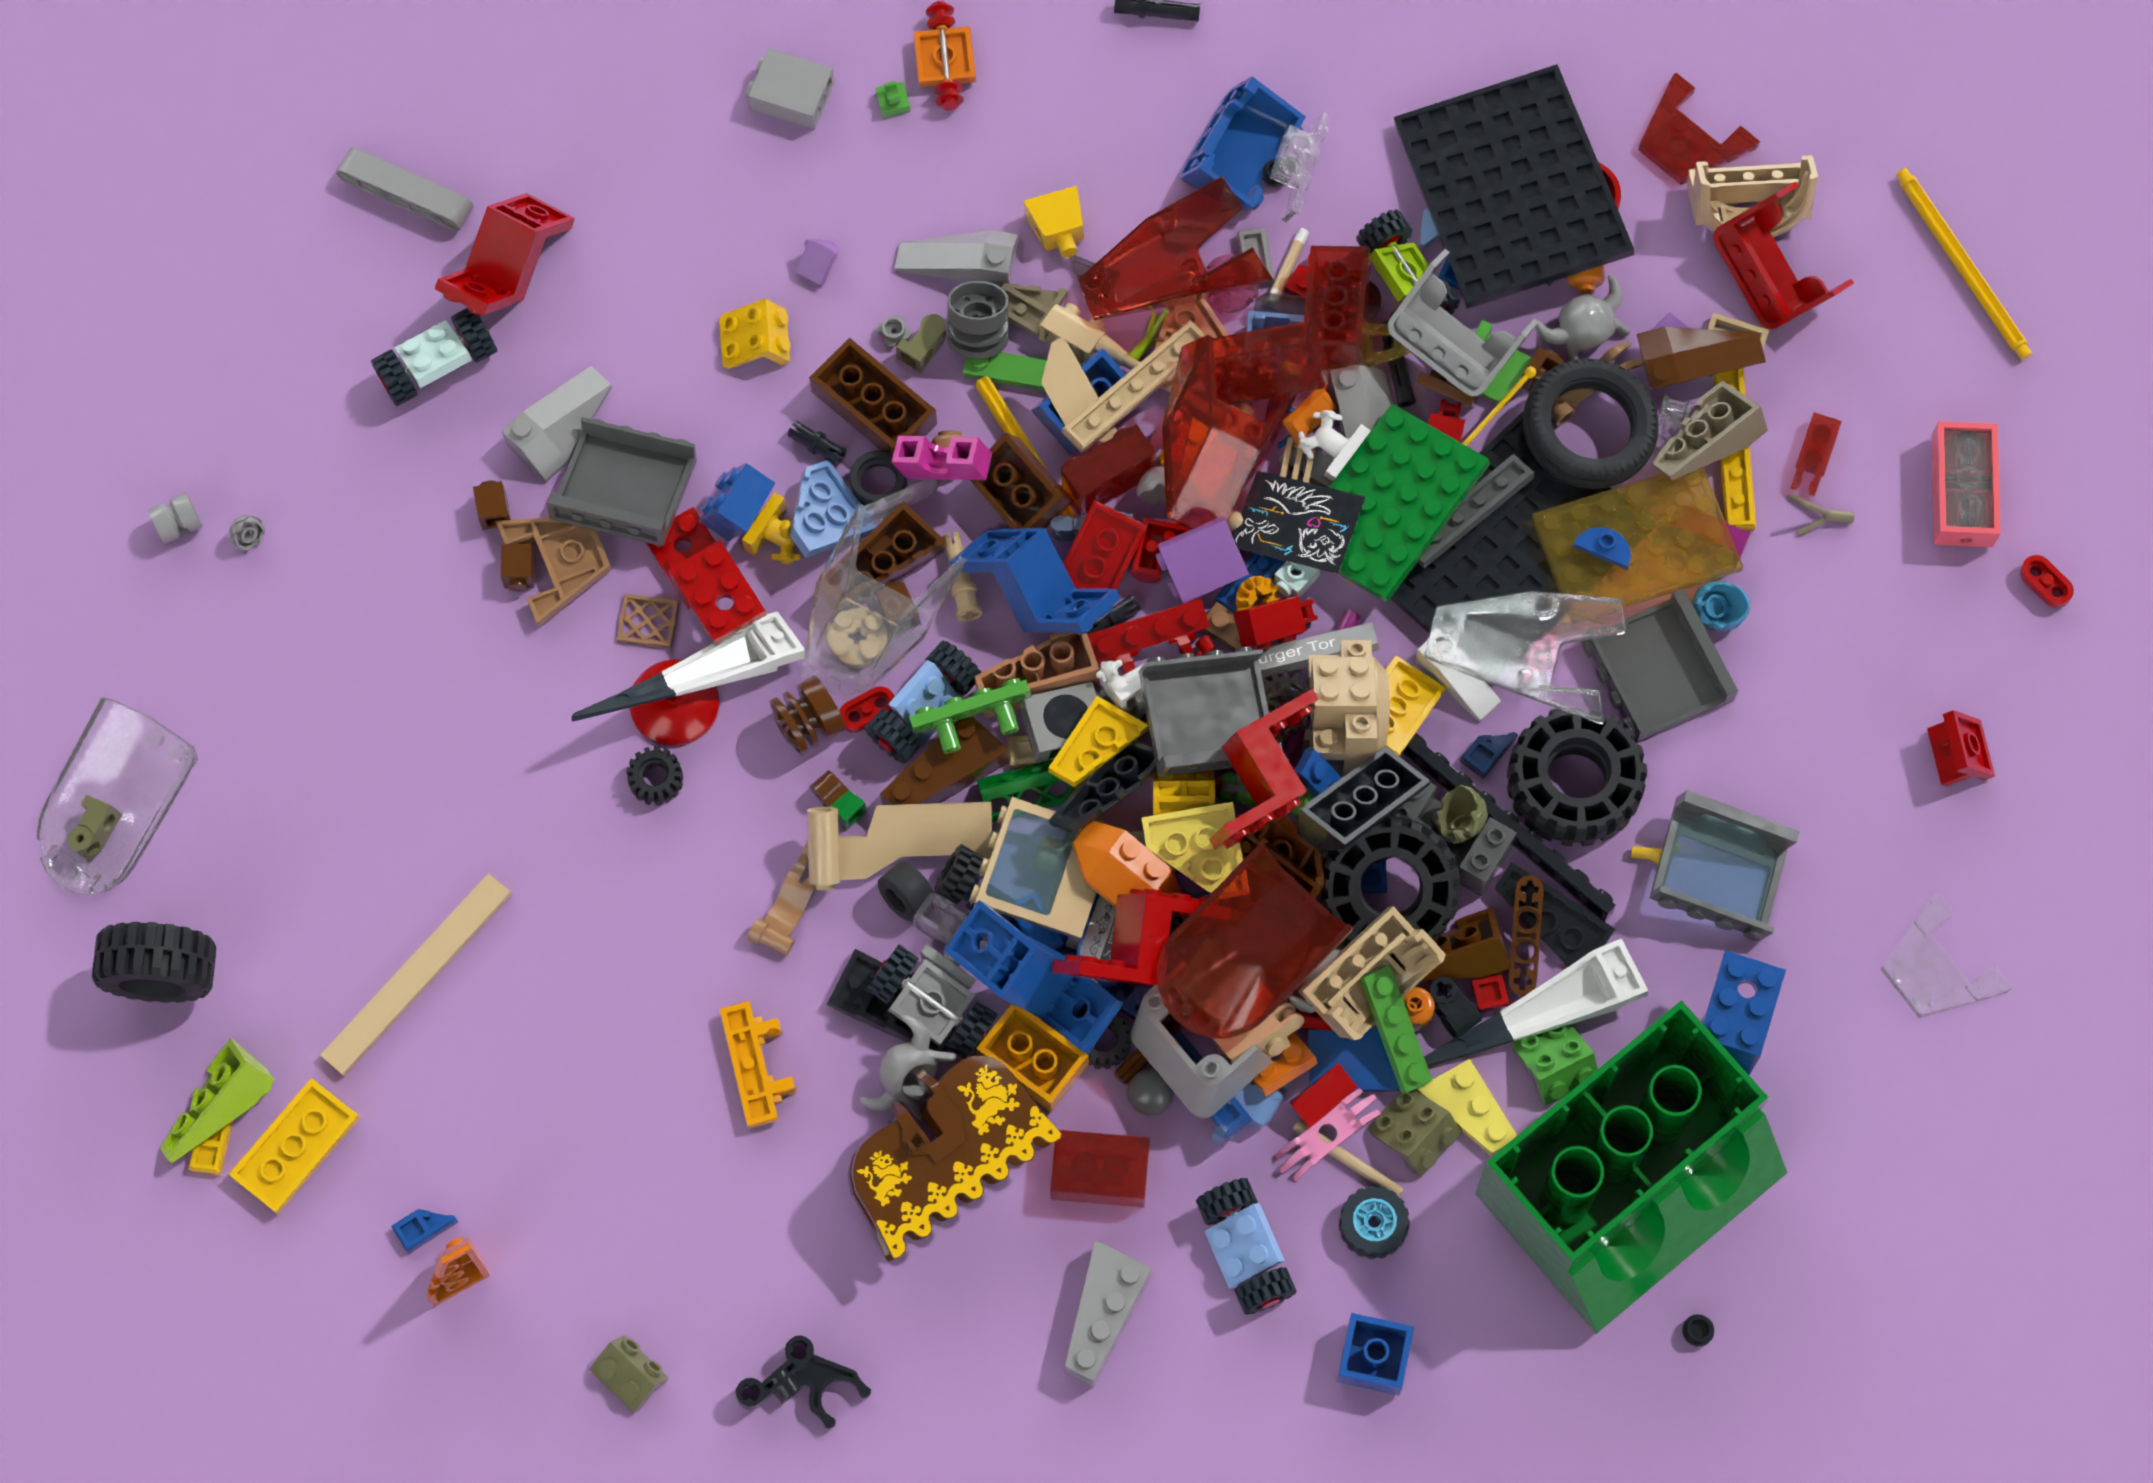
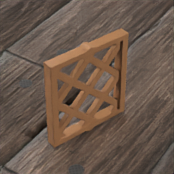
M625 594L622 613L619 616L620 624L617 642L671 648L673 632L676 627L678 600ZM635 601L646 603L639 607ZM631 602L636 610L627 615V604ZM655 603L667 605L659 609ZM652 605L656 613L648 618L643 610ZM672 607V618L668 620L663 613ZM639 613L644 621L635 626L631 618ZM660 615L665 623L656 629L651 621ZM625 622H628L632 630L624 635L622 633L623 625ZM648 624L653 632L644 637L639 630ZM669 627V638L665 640L660 632ZM636 632L640 639L629 637ZM655 635H657V637H658L661 641H654V640H650V639H651L652 637H654Z

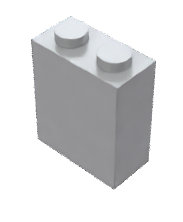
M768 48L765 57H760L758 61L755 81H750L747 87L746 97L749 98L750 110L815 130L835 82L833 68Z

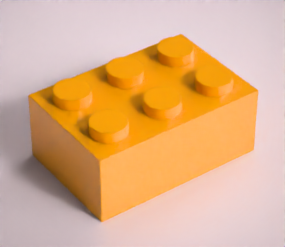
M1013 1004L1008 1007L976 1048L977 1056L992 1057L1005 1064L1030 1097L1051 1113L1089 1065V1055L1082 1052L1068 1039L1034 1014Z

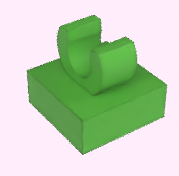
M892 81L884 83V86L875 88L883 118L910 112V104L903 81L898 83Z

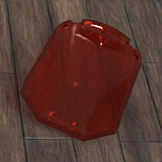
M1261 842L1173 932L1165 943L1157 966V985L1160 997L1170 1015L1180 1025L1195 1034L1216 1039L1244 1035L1260 1026L1353 931V927L1341 921L1321 905L1280 866Z

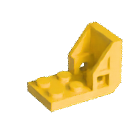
M1156 770L1152 775L1153 815L1215 805L1214 770L1158 776V771ZM1166 863L1169 867H1171V868L1173 869L1174 872L1176 871L1175 868H1173L1171 865H1169L1168 863Z

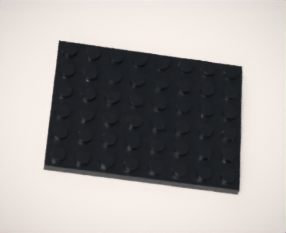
M1558 64L1394 117V124L1442 247L1450 252L1447 255V260L1467 309L1634 255L1633 244Z
M1523 411L1479 452L1489 459L1490 465L1477 483L1512 454H1515L1534 471V479L1425 569L1419 563H1416L1390 598L1431 636L1440 630L1462 651L1491 688L1616 567V565L1572 547L1574 541L1581 533L1598 527L1613 529L1624 537L1631 552L1654 529V525L1611 487L1599 489L1575 487L1549 474L1537 462L1528 447L1523 429Z

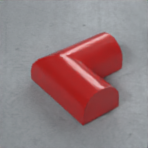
M1143 517L1142 523L1148 527L1135 552L1131 569L1132 577L1145 583L1159 582L1162 569L1155 556L1160 553L1158 544L1196 527Z

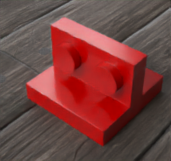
M1952 710L1943 714L1944 722L1927 728L1941 785L1947 787L1971 777L1982 780L1995 777L1980 719Z

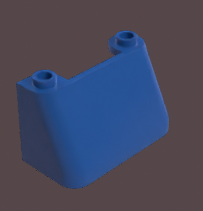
M1251 76L1234 86L1225 95L1182 168L1179 178L1186 184L1245 212L1251 209L1256 210L1264 199V196L1261 195L1263 188L1260 187L1263 181L1262 171L1264 165L1276 158L1284 144L1290 140L1292 142L1297 140L1303 131L1301 125L1306 116Z

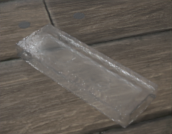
M926 479L861 507L851 522L857 531L886 518L903 501L909 507L926 501L933 496L938 488V484L935 479Z

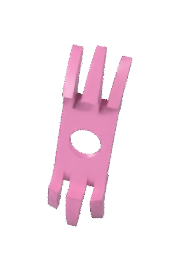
M1358 1088L1343 1099L1340 1104L1320 1121L1275 1154V1157L1279 1160L1298 1145L1301 1148L1279 1168V1171L1283 1174L1308 1156L1310 1160L1292 1177L1297 1182L1333 1149L1367 1123L1381 1115L1379 1110L1376 1109L1359 1119L1358 1122L1355 1120L1377 1097L1372 1094L1351 1107L1348 1111L1346 1107L1357 1099L1363 1091ZM1324 1125H1332L1337 1130L1336 1139L1330 1143L1323 1142L1319 1138V1130Z

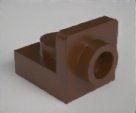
M1539 347L1527 367L1531 366L1536 369V376L1529 378L1522 388L1529 391L1533 384L1547 371L1565 363V361L1556 352Z

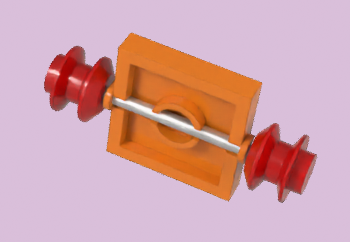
M937 1L926 9V15L930 17L927 21V26L933 30L914 32L919 88L935 86L934 92L939 95L935 99L936 105L944 110H954L964 101L963 96L959 94L963 89L961 84L976 82L970 26L951 28L955 24V19L951 16L954 13L953 6L944 1Z

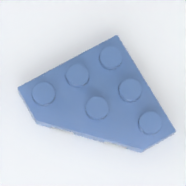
M829 460L805 468L801 476L789 534L805 558L867 537L877 527Z

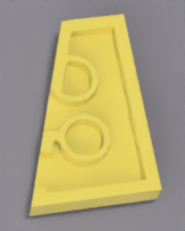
M1470 1059L1416 1089L1420 1094L1448 1110L1457 1125L1462 1129V1132L1490 1156L1497 1153L1517 1136Z

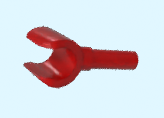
M1208 635L1201 637L1195 643L1199 652L1194 657L1205 656L1207 652L1215 650L1214 643Z

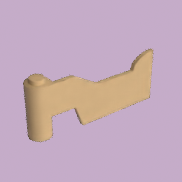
M991 802L876 805L866 836L839 837L837 808L815 807L807 810L809 883L815 885L817 890L834 889V884L840 883V880L869 878L901 857L951 855L960 844L979 853L984 858L990 859L992 855V850L988 849L992 837Z

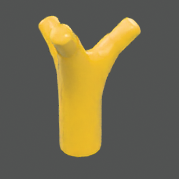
M1675 845L1673 853L1680 850L1679 845ZM1632 846L1631 858L1651 860L1658 865L1663 848Z

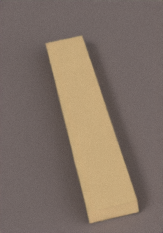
M1190 320L1062 429V433L1083 453L1209 346L1211 340Z

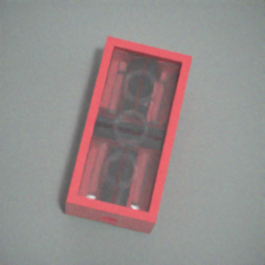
M1938 421L1931 435L1933 545L1994 547L2001 534L1998 424Z

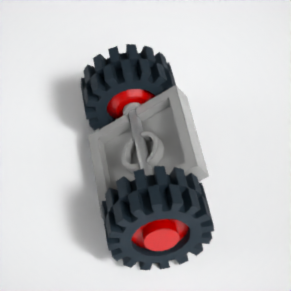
M899 944L876 973L877 975L867 990L887 1004L902 984V992L888 1011L902 1021L903 1016H911L921 1021L928 1029L930 1041L937 1046L941 1045L953 1026L957 1027L959 1024V1027L945 1046L963 1059L968 1058L976 1045L978 1046L987 1034L989 1027L998 1014L977 1000L967 1016L962 1020V1013L970 1004L975 994L926 959H924L911 979L909 977L905 979L919 958Z

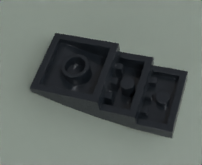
M855 949L826 1005L905 1042H912L913 1032L911 1028L888 1011L902 992V984L887 1004L870 993L867 988L883 963ZM914 972L912 974L909 973L905 979L908 977L911 979ZM953 1026L940 1046L930 1041L929 1049L943 1052L955 1026Z

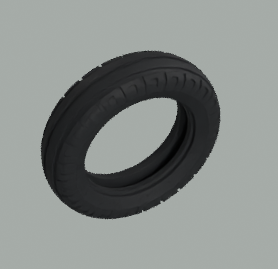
M1591 358L1576 359L1552 368L1531 389L1523 412L1524 435L1534 458L1553 477L1575 487L1599 489L1612 487L1627 481L1646 465L1658 439V414L1654 401L1646 387L1628 370L1605 360ZM1577 389H1593L1611 396L1621 405L1629 420L1630 438L1627 446L1613 456L1600 459L1583 457L1570 451L1560 442L1552 426L1551 411L1555 401L1565 393Z

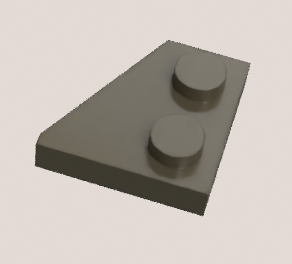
M1004 283L1001 287L1009 297L1008 322L1037 339L1039 337V326L1049 311L1056 304L1061 306L1068 297V291L1059 288L1058 291L1041 290V286L1029 285L1022 287L1011 283Z

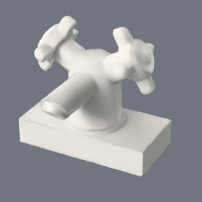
M1322 410L1321 412L1313 413L1314 418L1321 419V426L1316 430L1314 436L1306 439L1303 431L1298 433L1299 447L1309 459L1314 458L1311 449L1316 447L1322 448L1333 457L1334 461L1324 474L1326 478L1333 482L1371 430L1361 424L1352 437L1347 439L1332 428L1333 420L1342 421V415L1336 414L1331 410Z
M1121 660L1101 662L1100 670L1096 673L1097 678H1101L1103 682L1100 691L1101 697L1110 698L1119 709L1142 722L1145 721L1147 714L1139 677V670L1144 664L1120 676L1117 670L1123 665Z

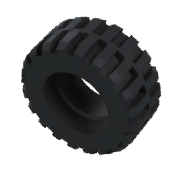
M122 922L116 925H108L96 936L92 980L96 987L101 988L102 991L110 992L118 997L123 996L127 999H138L146 1002L158 1001L161 1003L195 1001L198 998L206 997L213 988L217 948L210 936L184 926L179 927L167 923L158 924L157 922Z

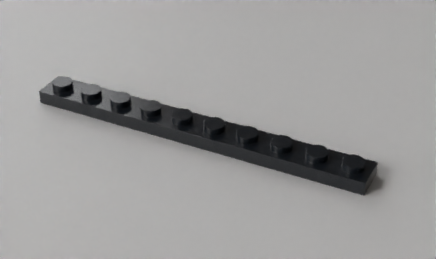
M1415 733L1402 752L1448 792L1460 785L1468 786L1475 790L1485 801L1488 813L1487 821L1491 817L1517 832L1513 843L1517 850L1598 918L1605 922L1612 915L1616 904L1613 903V898L1608 892L1603 889H1596L1589 883L1590 879L1584 872L1571 868L1560 852L1546 847L1542 843V838L1533 830L1527 831L1519 824V819L1508 810L1503 811L1496 805V800L1486 791H1479L1472 785L1473 781L1467 774L1454 770L1443 754L1439 752L1434 753L1426 746V741L1419 734Z

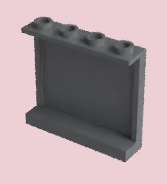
M582 417V433L557 494L551 493L547 502L550 519L664 546L697 461L695 444L689 443L684 439L676 440L663 437L654 432H642L634 430L629 426H617L605 423L600 419Z
M1684 588L1672 592L1671 598L1667 601L1592 632L1591 628L1585 631L1582 641L1583 650L1588 658H1593L1597 666L1595 671L1599 681L1602 684L1606 683L1610 691L1609 699L1612 706L1616 710H1620L1624 717L1622 719L1624 729L1629 728L1633 732L1637 743L1735 700L1738 689Z
M1242 647L1236 649L1233 653L1224 654L1222 650L1207 652L1205 656L1194 657L1192 653H1186L1177 656L1176 659L1169 660L1159 656L1150 658L1139 670V677L1158 776L1233 768L1221 747L1236 731L1269 713L1258 660L1263 654L1262 649L1252 650L1251 647Z

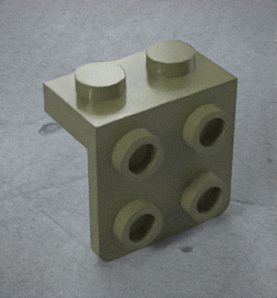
M1416 1090L1408 1093L1400 1092L1368 1127L1371 1136L1401 1154L1411 1171L1419 1177H1422L1428 1169L1434 1166L1437 1159L1462 1133L1448 1110Z

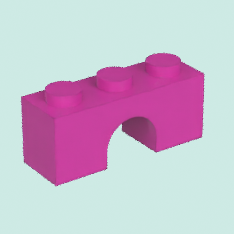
M898 436L892 463L905 478L986 480L992 453L979 437H951L949 447H941L931 443L925 436Z

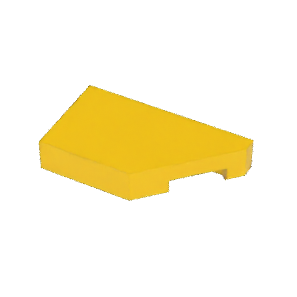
M233 1121L193 1148L188 1168L190 1171L222 1175Z

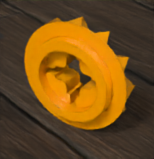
M1253 576L1246 579L1240 585L1236 594L1237 610L1253 607L1251 605L1257 600L1256 594H1266L1262 604L1281 599L1277 592L1279 587L1275 586L1271 579L1262 576Z

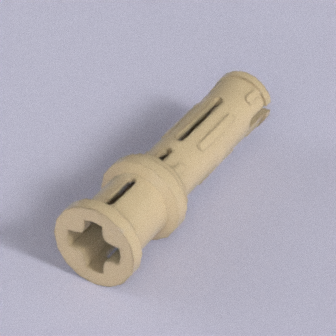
M952 532L954 544L951 542L950 533L942 536L946 540L945 551L948 563L963 550L961 534L959 532ZM949 563L953 581L950 593L952 598L956 600L958 609L955 614L956 619L960 622H969L980 618L983 612L981 607L977 605L975 596L978 591L977 586L974 582L970 581L968 572H954Z

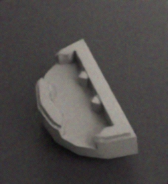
M928 944L921 950L922 959L928 960L967 989H971L976 982V979L962 970L960 964L950 955L945 954L943 956Z

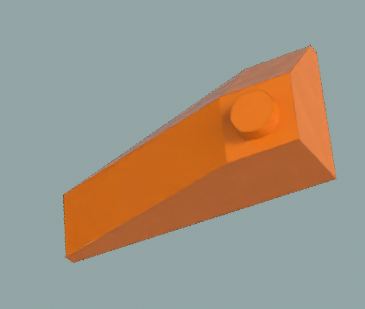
M469 1236L465 1239L459 1237L446 1244V1249L440 1252L426 1294L433 1306L490 1276Z

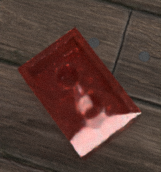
M1135 424L1130 428H1121L1113 435V438L1104 443L1101 441L1094 444L1081 457L1075 456L1067 460L1061 468V487L1074 500L1070 505L1079 518L1088 513L1094 500L1105 505L1139 485L1141 477L1148 470L1155 467L1156 451L1138 425Z
M1059 1130L1062 1133V1137L1054 1144L1050 1188L1051 1200L1145 1208L1150 1137Z

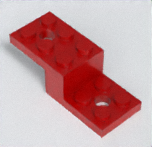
M691 507L674 518L664 546L647 542L645 544L687 610L692 608L714 645L767 614L721 540L715 541L708 528L699 522L700 516L695 508ZM680 541L691 543V548L687 552L681 553L675 550L676 544ZM722 598H729L733 601V605L728 610H721L717 607L718 601Z

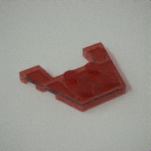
M1675 73L1646 129L1638 150L1676 182L1683 185L1687 183L1688 170L1695 169L1696 162H1707L1708 168H1714L1726 161L1729 163L1737 159L1738 155L1747 151L1752 152L1759 147L1760 141L1740 125L1722 144H1719L1678 110L1694 94L1695 87L1678 73Z

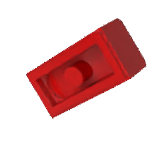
M1337 1063L1291 1099L1290 1104L1307 1126L1311 1128L1358 1086L1342 1066Z

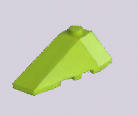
M231 1038L205 1072L210 1075L202 1089L195 1088L190 1097L193 1099L189 1111L178 1116L160 1147L166 1159L171 1163L181 1158L253 1107L261 1097L266 1096L271 1090L275 1079L268 1069Z

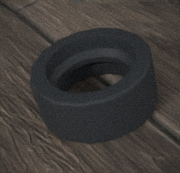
M879 450L867 452L859 457L851 467L849 478L852 493L864 507L873 510L888 509L897 504L904 496L907 481L893 465V454ZM876 466L891 469L896 478L893 489L880 495L866 492L861 485L862 474L869 468Z

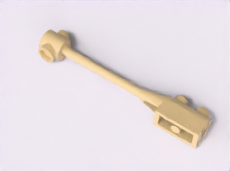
M1067 303L1065 307L1058 304L1054 305L1039 326L1040 340L1051 345L1052 342L1064 336L1080 363L1086 361L1093 353L1102 348L1119 366L1123 365L1132 370L1140 363V361L1129 356L1121 346L1108 336L1107 332L1104 331L1106 326L1100 319L1092 317L1089 322L1079 317L1081 314L1080 309L1072 303ZM1178 383L1163 388L1217 419V438L1232 447H1235L1238 442L1244 444L1256 425L1257 419L1253 417L1255 411L1245 403H1240L1238 407L1230 404L1223 410Z

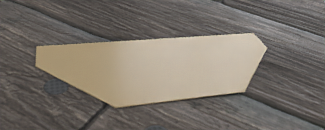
M1064 336L1052 342L1041 384L1066 426L1096 401L1098 396ZM1113 426L1097 441L1109 444L1121 436L1115 426Z

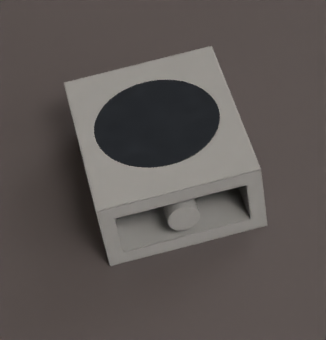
M1092 682L1031 695V698L1021 701L1019 709L1035 762L1039 763L1055 759L1095 697L1102 698L1099 691L1095 692Z

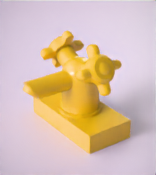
M774 492L743 537L742 542L744 551L755 556L767 539L781 547V552L779 554H771V558L788 565L794 561H799L801 555L792 553L793 547L796 544L789 535L791 529L790 521L780 520L787 510L785 499Z

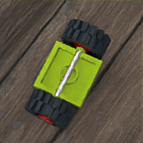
M1395 209L1394 211L1388 210L1387 214L1383 212L1380 214V217L1371 219V223H1366L1364 225L1365 228L1360 229L1356 241L1368 259L1371 260L1376 271L1389 287L1392 295L1400 303L1406 298L1429 264L1414 242L1406 243L1407 239L1411 238L1413 230L1402 213ZM1442 280L1446 286L1447 295L1440 307L1452 315L1455 312L1454 310L1458 309L1460 301L1448 282Z

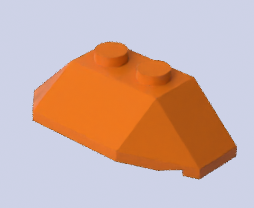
M1092 820L1083 827L1071 843L1073 850L1076 851L1077 863L1083 881L1115 908L1118 894H1130V889L1162 890L1166 894H1182L1173 869L1124 829Z

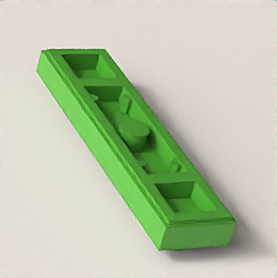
M1003 352L983 359L966 357L963 377L979 380L987 376L995 383L1045 391L1041 381L1047 360Z

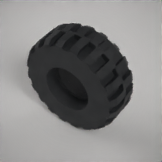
M1570 706L1569 710L1562 711V708L1559 707L1550 710L1547 717L1540 715L1531 722V726L1524 728L1519 735L1517 743L1513 747L1507 768L1508 796L1514 800L1513 809L1517 816L1523 815L1526 818L1524 824L1530 830L1534 831L1537 829L1542 832L1541 837L1551 842L1552 838L1561 840V845L1571 847L1573 842H1581L1582 846H1590L1594 844L1596 839L1604 842L1612 838L1614 832L1617 830L1622 831L1628 825L1630 818L1635 815L1646 787L1647 765L1643 763L1644 752L1641 745H1635L1633 742L1635 739L1633 732L1629 728L1624 730L1619 725L1621 721L1613 715L1608 718L1601 714L1602 710L1593 707L1591 711L1582 710L1581 706ZM1569 754L1585 756L1595 762L1601 769L1605 778L1604 787L1596 795L1587 798L1567 796L1552 784L1548 776V768L1551 762L1558 757Z
M1389 815L1345 849L1328 851L1327 858L1323 863L1324 886L1321 890L1322 904L1328 915L1329 922L1333 928H1336L1341 933V937L1346 942L1350 943L1382 913L1373 909L1365 901L1361 892V880L1370 864L1385 857H1396L1408 862L1415 869L1419 877L1420 887L1416 900L1410 907L1399 913L1414 930L1423 929L1432 940L1437 936L1440 937L1447 930L1448 923L1451 919L1453 920L1456 914L1458 899H1460V876L1455 857L1445 840L1431 830V827L1427 824L1419 823L1412 820L1411 817L1404 815L1400 817Z

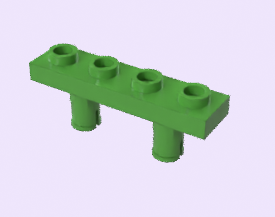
M1019 678L1004 682L1002 684L1003 687L991 690V688L977 690L973 693V697L963 700L961 697L951 698L944 702V706L935 709L932 706L920 708L915 711L916 715L909 717L913 730L918 734L936 729L944 754L961 749L954 727L956 721L990 710L995 711L1002 735L1019 731L1012 705L1032 697L1026 680L1020 681Z

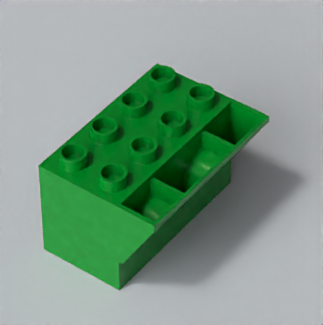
M1681 1000L1487 1160L1475 1194L1591 1329L1598 1334L1788 1172L1767 1117L1761 1110L1769 1097Z

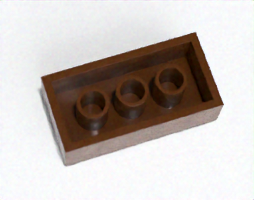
M850 337L809 377L811 392L881 451L894 454L898 436H926L937 425L936 409Z

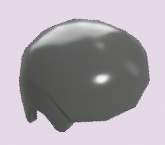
M1154 1067L1141 1069L1132 1076L1127 1087L1128 1100L1133 1108L1147 1116L1159 1115L1171 1105L1174 1096L1173 1090Z

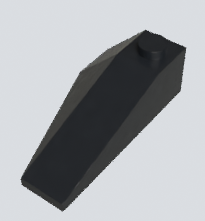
M1133 741L1076 787L1049 820L1050 825L1074 834L1140 787L1157 770L1153 747Z

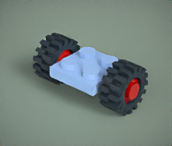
M942 640L928 655L922 667L888 704L895 714L890 713L886 709H881L865 726L867 735L872 738L875 744L880 746L879 748L882 751L885 750L890 757L893 756L896 761H900L903 764L907 763L914 753L937 731L936 729H931L916 734L909 717L916 715L915 711L923 707L932 706L935 709L944 706L946 700L959 697L957 694L959 692L961 695H966L975 685L974 676L982 673L981 670L978 669L975 663L971 662L972 659L969 656L964 655L961 649L958 650L955 645Z
M1248 1178L1234 1179L1229 1183L1225 1182L1219 1187L1212 1188L1213 1190L1206 1191L1204 1195H1200L1196 1199V1203L1204 1222L1207 1225H1215L1204 1232L1228 1288L1234 1289L1244 1314L1249 1315L1255 1314L1258 1311H1264L1266 1308L1274 1307V1305L1280 1304L1284 1300L1291 1298L1292 1295H1295L1297 1291L1287 1268L1272 1269L1285 1262L1263 1209L1260 1203H1257L1258 1201Z

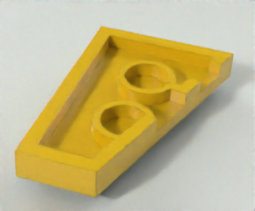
M1096 696L1049 766L1048 772L1076 787L1148 731L1149 725Z

